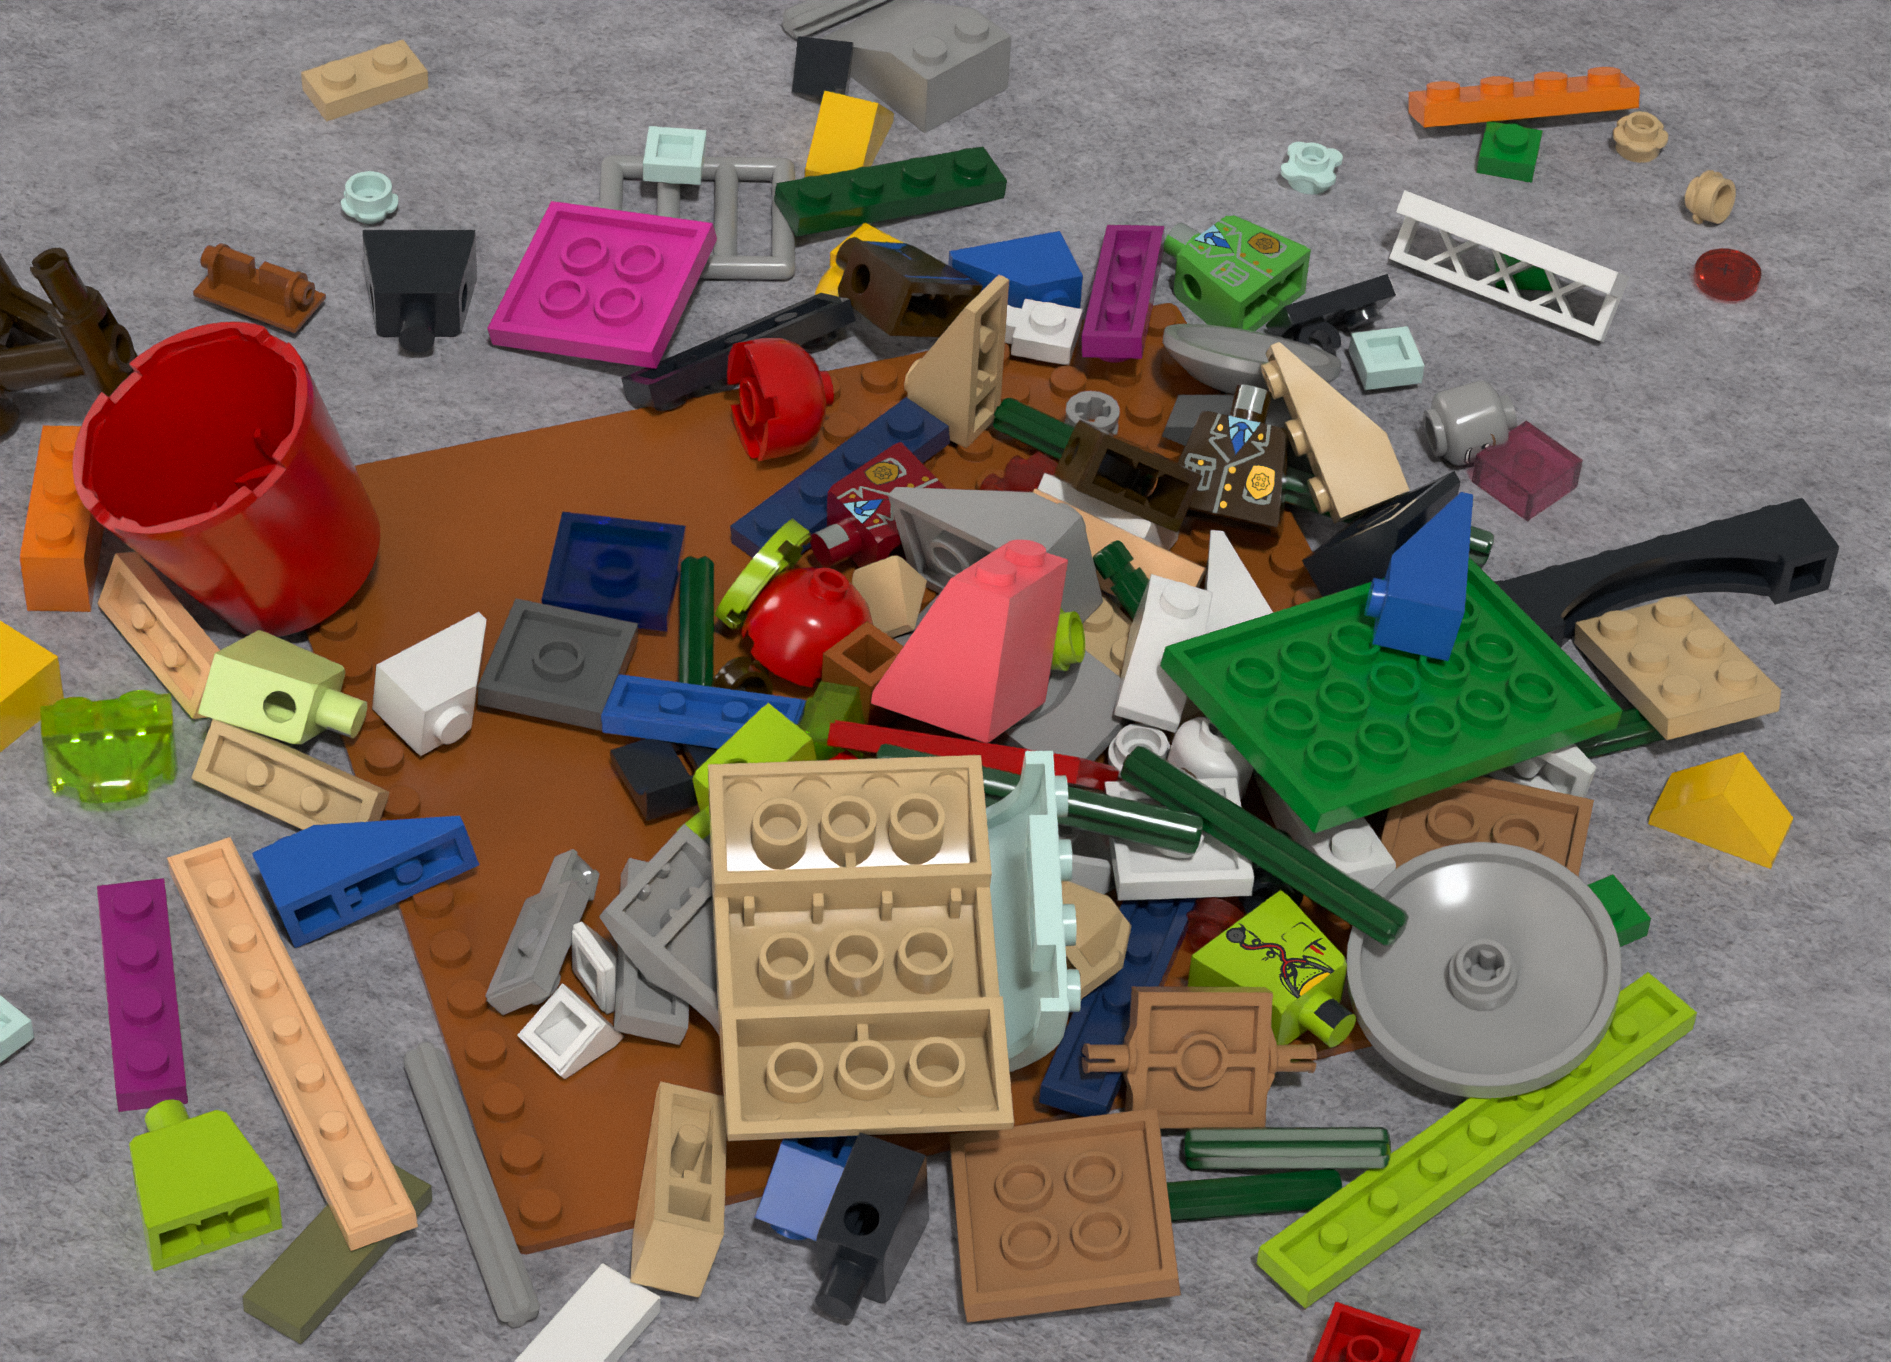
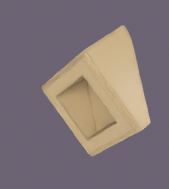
M891 556L854 571L852 584L868 603L872 623L875 627L891 638L915 629L927 583L923 576L899 556Z

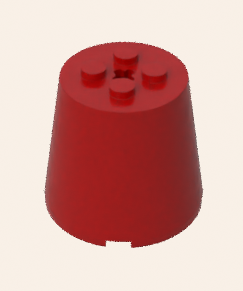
M219 322L197 326L168 337L132 360L129 365L134 372L118 386L110 397L103 392L99 394L82 423L75 443L73 454L74 483L81 501L95 519L228 626L240 633L250 635L261 630L276 637L290 635L320 623L344 606L362 586L374 565L380 545V523L376 510L316 384L296 349L289 342L286 343L271 335L263 326L246 322Z

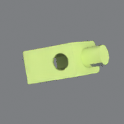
M258 630L214 654L198 714L291 744L302 745L326 729L354 738L364 722L367 702L341 692L346 674L345 668L342 665Z

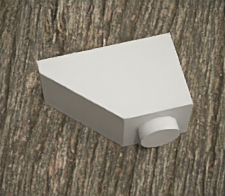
M1151 574L1130 627L1113 715L1176 733L1187 695L1160 667L1165 646L1206 634L1213 592Z
M479 612L376 665L372 709L420 756L442 744L456 742L472 727L487 621Z

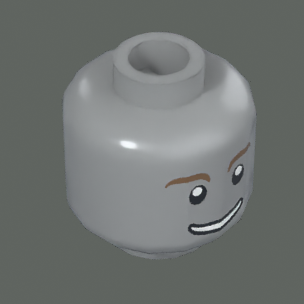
M1476 381L1439 391L1432 399L1431 409L1423 413L1424 428L1433 454L1436 457L1443 455L1452 465H1465L1503 454L1508 445L1509 431L1517 429L1516 413L1508 395L1499 396L1492 385L1486 381Z

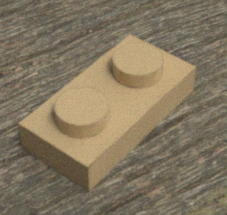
M403 39L340 60L330 61L324 65L301 72L302 90L326 122L429 88L427 69Z

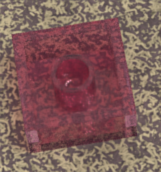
M1526 420L1509 432L1508 440L1505 443L1488 446L1476 454L1471 482L1528 522L1578 487L1583 460Z

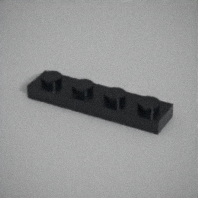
M819 293L659 362L656 369L646 367L622 377L621 380L627 400L653 407L657 411H665L681 406L687 401L686 394L702 387L704 389H716L727 386L728 358L731 348L735 343L761 338H783L798 345L803 344L804 346H815L829 342L837 337V329L856 321L851 301L847 298Z

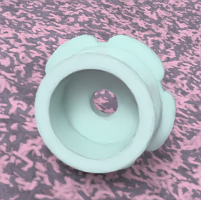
M374 171L360 172L351 176L345 185V198L341 200V207L345 214L354 217L357 221L364 224H375L383 221L387 214L393 213L398 206V196L392 193L390 179L384 174Z

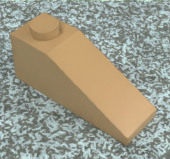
M998 275L963 309L924 357L912 364L904 382V389L908 392L907 398L949 426L950 440L965 448L994 421V412L997 406L1001 404L1009 279Z
M660 1081L656 1092L633 1230L630 1279L632 1283L650 1286L660 1291H672L700 1298L724 1236L727 1137L724 1096Z

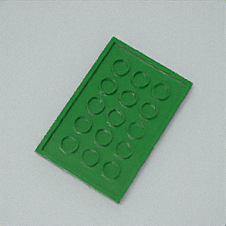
M1470 557L1468 561L1465 613L1448 661L1373 644L1375 618L1365 616L1367 597L1372 583L1369 582L1165 646L1160 667L1314 834L1615 730L1623 711Z

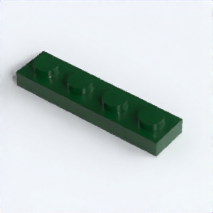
M982 146L776 183L774 202L795 235L802 236L862 225L864 223L868 224L1004 199L1007 179Z

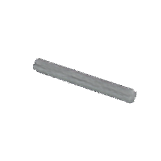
M431 1042L419 1043L416 1049L406 1052L403 1060L404 1067L498 1318L502 1322H508L512 1328L522 1327L527 1320L537 1317L540 1304L445 1055L441 1049L434 1048Z

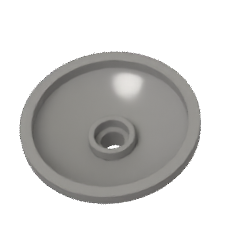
M1205 324L1170 325L1164 329L1162 340L1170 356L1194 379L1224 392L1225 395H1235L1237 385H1250L1269 391L1262 374L1261 365L1268 363L1265 353L1270 345L1277 342L1283 344L1328 384L1339 376L1342 364L1336 356L1304 343L1265 333Z

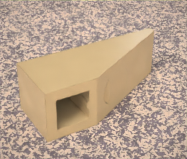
M1277 342L1270 345L1265 353L1268 363L1261 365L1262 374L1269 392L1272 393L1273 399L1283 397L1292 420L1284 422V427L1287 430L1289 442L1296 456L1299 457L1306 454L1315 477L1308 479L1307 483L1319 513L1323 514L1329 511L1334 524L1409 492V487L1387 433L1283 344Z

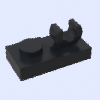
M1388 274L1286 305L1266 324L1270 335L1286 339L1294 337V341L1310 345V337L1316 338L1321 342L1324 351L1333 354L1341 347V338L1335 328L1336 326L1346 324L1348 330L1353 331L1378 321L1381 318L1379 311L1396 294Z

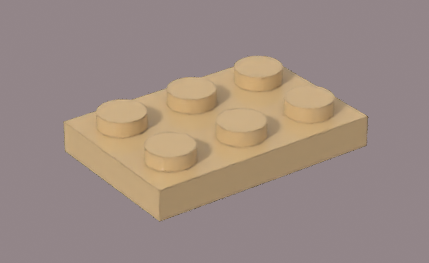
M1686 595L1662 598L1656 603L1624 611H1609L1602 616L1579 621L1575 624L1574 644L1666 740L1779 711L1781 689Z

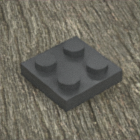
M516 598L478 684V705L602 731L601 714L618 674L625 675L638 643V624Z

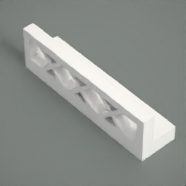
M1404 190L1396 212L1405 215V219L1389 257L1390 260L1604 342L1630 278L1629 276ZM1423 222L1438 228L1448 251L1428 260L1408 254L1419 223ZM1451 234L1470 241L1456 247ZM1482 245L1492 250L1500 271L1477 281L1468 276L1460 255ZM1504 254L1519 259L1521 262L1509 267ZM1451 259L1456 272L1441 267L1439 264ZM1537 266L1545 270L1553 292L1534 301H1529L1521 297L1512 275L1529 267ZM1556 274L1576 282L1561 287ZM1504 279L1509 293L1490 285ZM1586 286L1607 293L1594 326L1574 318L1565 297L1566 295ZM1557 300L1562 313L1544 307V305Z

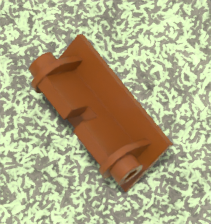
M220 243L216 247L208 245L204 249L200 263L203 268L208 270V275L193 291V296L292 333H296L326 299V294L316 291L315 284L308 281L305 273L300 271L293 272L266 261L259 269H256L255 257L233 250L224 243Z

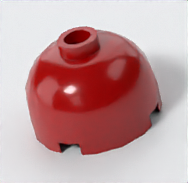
M761 338L733 344L728 358L727 379L728 385L739 384L740 404L730 406L736 431L746 454L751 459L758 458V461L785 457L802 451L815 441L825 422L826 407L833 405L834 389L829 373L825 370L820 371L814 358L800 345L783 338Z
M808 567L788 569L772 578L754 600L741 631L743 639L749 633V636L754 641L750 653L756 660L760 661V664L781 678L800 686L813 688L816 679H822L823 653L866 621L872 625L873 623L868 603L843 574L831 568Z

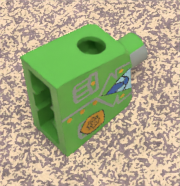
M1235 215L1225 216L1202 234L1184 223H1178L1170 230L1165 239L1164 252L1177 260L1173 290L1175 296L1207 325L1256 331L1271 320L1284 306L1292 304L1305 294L1311 249Z

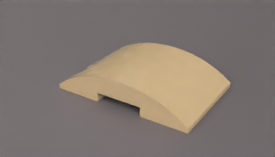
M981 755L708 764L716 979L728 1141L858 1136L860 1132L867 1135L1013 1129L1014 1116L1003 996L999 994L990 893L992 871Z

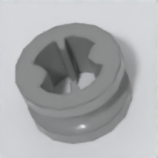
M1097 391L1080 392L1072 396L1066 404L1065 423L1075 427L1079 420H1083L1117 435L1120 408L1117 401L1107 394Z

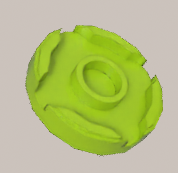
M793 518L785 523L741 572L718 605L714 615L732 630L740 629L747 618V614L744 611L749 608L772 578L795 567L802 557L800 554L804 549L802 546H806L812 539L810 537L811 533Z

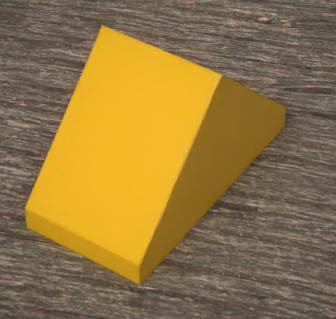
M824 91L805 167V177L871 166L894 122V113L876 102Z
M0 621V752H2L64 702L58 656Z
M1744 752L1671 773L1650 815L1648 824L1771 869L1791 828L1793 816Z

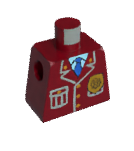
M902 442L892 445L833 484L828 491L827 527L813 533L810 541L812 551L823 567L829 568L849 558L860 568L891 556H899L907 562L888 494L895 487L947 488Z

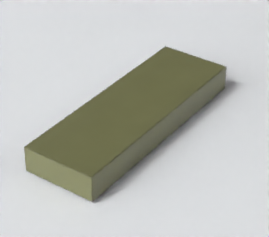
M393 1164L416 1211V1217H418L432 1201V1185ZM327 1205L242 1296L244 1311L302 1344L402 1233L350 1251L329 1205Z

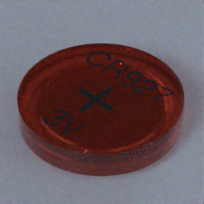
M1719 248L1709 250L1697 259L1693 276L1696 285L1705 294L1718 300L1739 301L1747 299L1756 293L1760 285L1762 273L1759 264L1749 255L1734 249Z

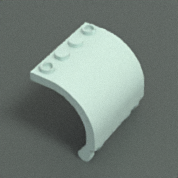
M1025 751L1021 778L1018 785L1005 798L986 808L992 871L990 893L999 994L1003 996L1010 1072L1023 1068L1050 1053L1064 1037L1069 1012H1079L1081 1005L1079 970L1067 969L1065 947L1076 945V910L1074 904H1063L1061 881H1071L1072 846L1070 839H1059L1057 817H1067L1068 783L1066 775L1055 776L1053 751Z

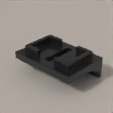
M644 739L610 750V759L646 821L698 805L692 780L694 775L690 776L675 751L683 749L696 771L718 748Z

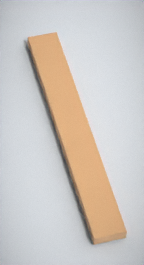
M231 837L168 857L170 875L350 1251L418 1227L416 1211Z

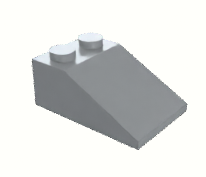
M894 0L821 38L854 42L850 77L924 133L1008 89L1011 35L974 8L917 0Z
M895 487L888 494L907 563L927 580V588L940 593L949 580L1007 542L1023 539L1042 544L1046 548V553L1068 559L1061 608L1064 612L1076 611L1083 624L1103 603L1096 566L1093 562L1086 534L1085 522L1082 515L1068 504H1056L1033 492Z

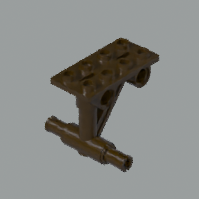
M60 247L51 248L40 253L33 259V267H30L32 275L39 281L52 304L22 289L0 253V436L7 433L19 418V409L12 399L19 390L87 377L98 396L103 392L110 397L118 386L134 372L129 363L138 355L134 350L129 332L123 325L118 324L100 292L93 287L84 285L70 262L69 255L65 249Z

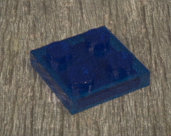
M562 512L541 604L637 623L640 629L667 631L686 544V526Z

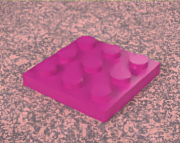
M551 201L487 328L492 345L656 369L717 241L713 223Z

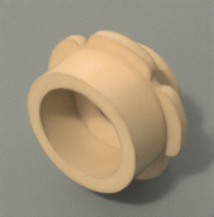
M1639 111L1624 116L1617 121V127L1613 130V138L1616 141L1615 147L1620 156L1632 162L1645 163L1659 156L1660 149L1668 142V133L1663 130L1664 126L1657 117L1648 112Z
M1707 170L1700 177H1695L1688 185L1685 193V205L1691 213H1694L1692 215L1693 221L1699 225L1704 220L1716 224L1725 221L1734 206L1736 197L1735 185L1732 180L1723 178L1720 172H1714L1713 170Z

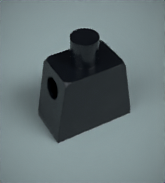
M363 230L365 281L376 334L382 337H399L400 345L405 350L414 353L429 350L434 344L435 337H456L461 334L477 282L475 230Z
M861 1132L859 1133L822 1220L816 1239L820 1279L823 1282L815 1297V1303L824 1312L840 1319H852L857 1312L862 1298L877 1303H885L890 1299L930 1219L926 1155Z

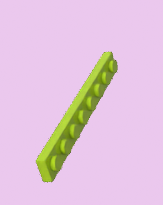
M1649 972L1645 973L1620 991L1613 1020L1604 1038L1586 1060L1569 1074L1545 1087L1521 1095L1503 1098L1470 1097L1391 1153L1390 1162L1386 1168L1367 1170L1261 1245L1258 1250L1256 1264L1305 1309L1692 1031L1697 1012Z

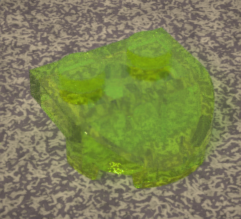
M134 690L124 693L118 699L91 701L85 697H68L58 700L51 706L40 707L41 738L46 778L49 788L54 793L63 790L64 786L77 789L79 799L84 803L121 802L147 795L149 780L162 774L163 779L172 781L178 773L171 693L156 694L150 690Z

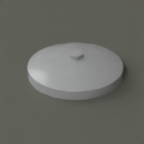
M1472 842L1449 845L1426 852L1399 866L1373 890L1406 911L1409 916L1406 929L1401 937L1392 946H1383L1354 926L1352 927L1347 950V987L1357 1022L1364 1035L1387 1062L1411 1079L1438 1091L1472 1098H1503L1528 1093L1554 1083L1583 1063L1604 1038L1617 1008L1621 985L1622 960L1617 933L1609 914L1595 893L1577 875L1553 859L1532 850L1502 843Z

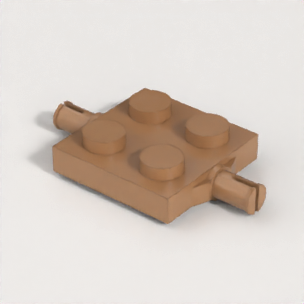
M1132 986L1130 1027L1124 1038L1123 1045L1084 1043L1082 1053L1087 1058L1082 1057V1068L1084 1073L1122 1072L1126 1082L1125 1112L1157 1108L1160 1129L1265 1127L1267 1094L1275 1078V1073H1314L1316 1063L1311 1059H1317V1053L1314 1044L1277 1045L1271 1028L1273 992L1266 987Z

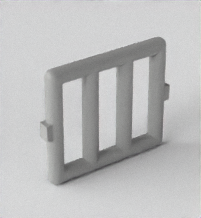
M610 155L605 157L601 163L600 201H593V207L622 211L623 178L643 179L644 156ZM705 157L701 180H715L714 229L717 241L714 245V255L709 256L699 278L786 280L791 278L795 272V233L775 204L774 196L776 183L795 180V166L793 162L787 158ZM738 180L772 181V256H737ZM658 182V216L680 218L681 184Z

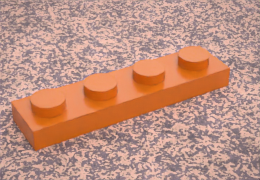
M1614 67L1591 68L1587 71V76L1568 77L1567 74L1562 72H1540L1534 75V81L1514 82V79L1509 77L1492 76L1481 79L1479 86L1460 87V84L1456 82L1437 81L1427 84L1426 90L1408 92L1409 114L1426 128L1639 108L1640 86L1621 73L1620 69Z

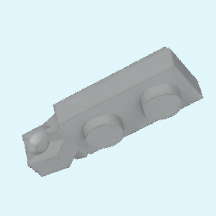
M574 849L554 857L540 893L527 898L524 902L485 995L487 997L486 1001L502 1015L529 1004L537 1005L544 1002L553 994L560 983L561 976L559 971L567 951L572 945L573 925L580 922L587 902L594 900L600 875L596 869L593 870L577 855L578 852Z

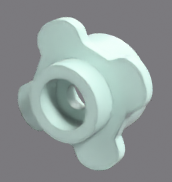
M1294 142L1288 146L1287 154L1290 158L1288 162L1281 165L1280 172L1294 190L1304 194H1320L1335 184L1336 174L1334 170L1335 167L1342 164L1343 156L1338 150L1326 148L1318 143Z

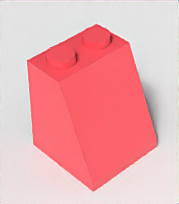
M1017 539L1007 542L952 577L873 690L871 704L984 743H989L1046 701L1068 559L1046 553V548L1040 543Z

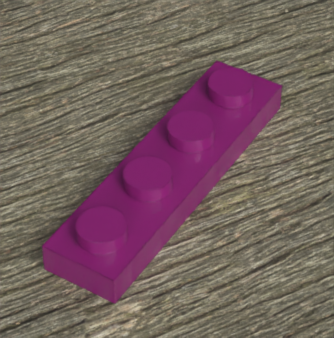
M1106 226L1082 332V357H1097L1112 363L1127 361L1130 358L1142 359L1164 253V226Z
M160 878L97 886L118 1112L148 1109L159 1102L171 1099L187 1104L188 1096L165 880Z

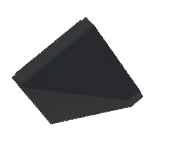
M798 36L792 92L823 96L824 91L848 96L854 42Z

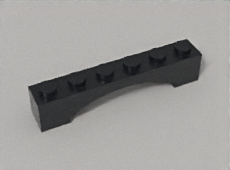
M1798 498L1777 505H1767L1759 510L1723 520H1714L1705 525L1673 534L1660 535L1651 540L1619 549L1606 550L1597 555L1569 563L1552 565L1540 571L1504 581H1495V583L1561 648L1575 636L1576 622L1599 617L1609 611L1622 610L1659 598L1704 592H1733L1768 596L1776 605L1828 590L1839 545L1805 500Z

